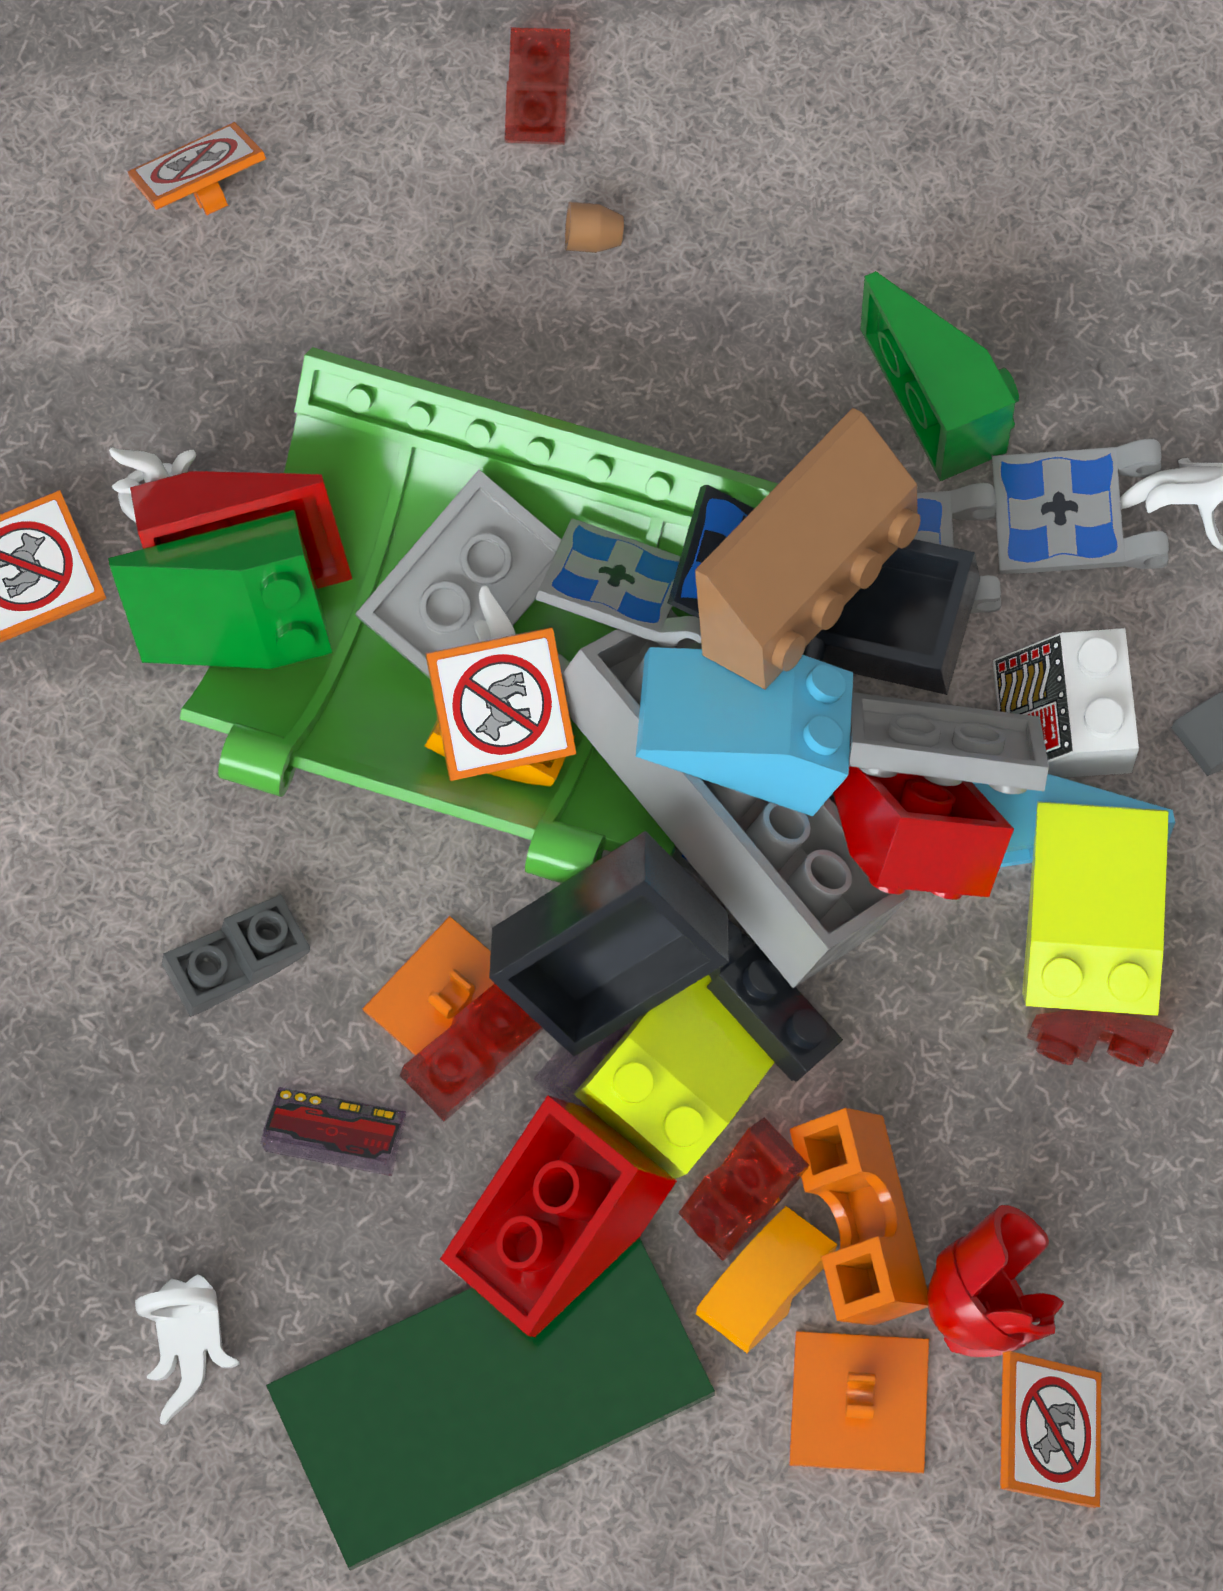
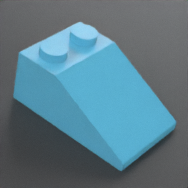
M650 647L644 656L635 757L813 817L849 775L853 672L802 655L793 669L787 672L782 671L765 690L702 655V649Z

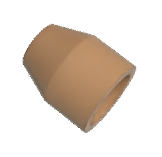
M569 202L565 224V250L597 253L621 246L624 230L623 215L600 204Z

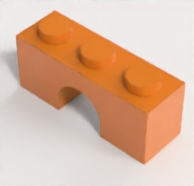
M843 1108L790 1128L804 1191L817 1194L824 1199L830 1207L839 1229L840 1249L821 1256L836 1320L875 1326L927 1308L928 1289L884 1117L878 1114Z

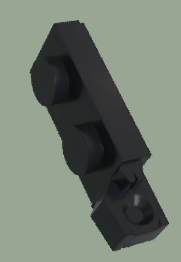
M728 919V963L709 974L712 982L707 988L791 1081L797 1082L839 1045L843 1039L800 991L788 983L757 944L754 945V941L747 935L742 934V931Z

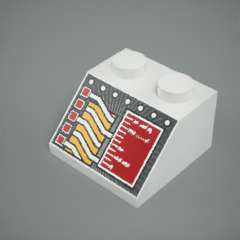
M1125 628L1062 632L993 660L997 710L1040 717L1049 765L1048 774L1065 778L1132 773L1139 744Z

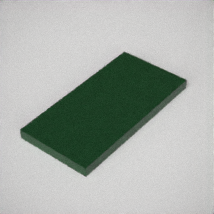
M640 1237L536 1337L527 1336L475 1289L469 1288L266 1385L350 1571L715 1396V1390Z

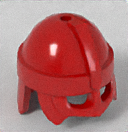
M1000 1205L968 1234L955 1240L937 1256L936 1267L927 1291L928 1310L935 1326L945 1336L944 1341L951 1352L970 1357L1002 1356L1003 1352H1014L1025 1347L1026 1344L1055 1334V1315L1063 1306L1064 1301L1055 1295L1047 1293L1024 1295L1015 1279L1045 1251L1049 1244L1046 1232L1030 1216L1018 1208ZM1032 1322H1040L1037 1325L1032 1324Z

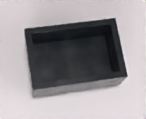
M913 539L905 548H898L884 562L875 581L866 589L860 588L844 605L836 623L827 630L822 629L815 636L824 641L823 644L826 646L822 662L851 671L856 675L948 695L980 582L975 552Z
M644 831L494 926L491 938L489 978L574 1057L727 964L728 912Z

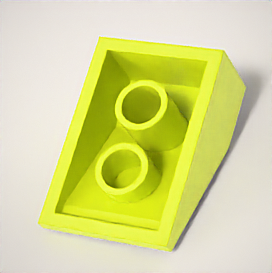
M1037 801L1022 992L1026 1006L1158 1016L1164 950L1168 810Z
M709 975L640 1016L574 1093L579 1100L675 1179L686 1175L730 1123L775 1063L707 988L712 982Z

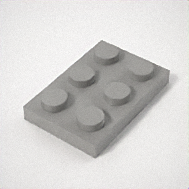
M478 470L360 607L355 616L430 679L425 653L480 642L473 624L479 619L485 620L479 603L481 587L487 586L491 594L513 626L535 601L538 589L561 539L482 471Z
M852 692L849 766L859 767L862 772L875 777H893L897 773L920 775L932 783L943 786H955L961 784L962 781L989 784L992 789L1006 794H1022L1027 789L1045 791L1049 765L1040 717Z

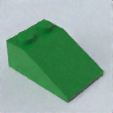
M877 271L865 275L860 330L940 482L990 461L992 456L1006 454L1010 432L1015 427L1013 418L1015 403L1019 402V393L1010 372L1005 367L998 369L987 349Z
M294 510L108 558L109 566L142 663L273 669L333 653L322 602Z

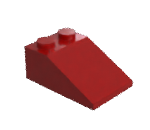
M189 471L130 487L137 532L143 549L294 510L317 589L352 580V574L322 474Z
M849 766V775L833 792L849 854L868 876L871 885L890 894H903L906 890L931 892L939 897L950 900L960 899L962 895L990 896L1014 828L972 782L962 781L959 785L943 786L932 783L920 775L897 773L893 777H875L862 772L859 767Z
M547 1095L440 1257V1260L527 1336L536 1337L642 1235L677 1180L587 1107Z

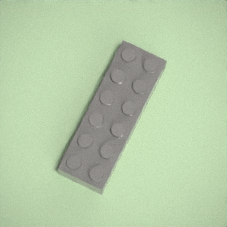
M671 609L668 618L678 617ZM616 629L581 648L562 673L569 717L793 988L874 936L911 896L907 890L903 894H890L870 884L868 876L849 854L837 807L830 798L812 817L635 757L644 656L650 647H662L657 642ZM685 638L690 643L701 645L693 639Z

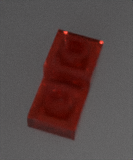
M511 27L509 81H507L505 143L565 145L571 56L570 29Z
M494 983L455 1015L451 1026L404 1064L400 1077L444 1122L501 1072L543 1028Z
M1074 1010L1037 1014L1026 1038L1038 1042L1036 1048L1038 1053L1065 1065H1073L1075 1058L1087 1063L1097 1040L1109 1044L1107 1053L1112 1057L1133 1066L1143 1067L1146 1060L1155 1064L1159 1063L1174 1030L1127 1015L1101 1011Z
M764 1117L747 1129L723 1164L703 1178L678 1214L691 1226L697 1236L724 1261L767 1218L810 1165Z

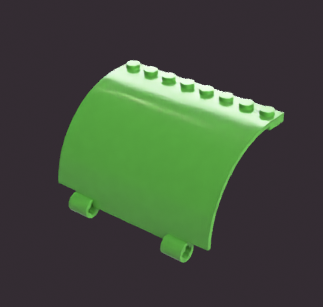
M312 347L304 355L294 410L297 416L284 473L322 474L352 574V580L318 589L333 653L273 669L210 666L193 694L183 705L180 720L228 734L220 756L219 778L282 797L287 792L295 770L298 768L531 840L526 858L525 872L561 884L600 860L604 850L612 852L644 831L672 857L676 845L571 718L572 733L575 736L576 755L565 758L560 772L551 787L512 781L490 774L450 781L445 757L424 747L438 718L430 679L357 618L355 613L478 470L482 471L561 540L571 518L678 556H681L700 487L709 485L756 508L779 483ZM535 600L513 625L515 634L552 627L557 652L569 662L573 660L581 648L617 629ZM674 606L672 607L673 612L678 617L693 616Z

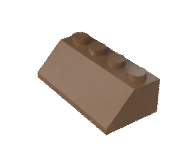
M852 408L695 569L702 655L765 690L782 671H790L796 666L810 641L822 629L827 630L836 623L844 605L860 588L866 589L875 581L884 562L898 548L907 547L919 529L920 515L917 512V483L864 413Z

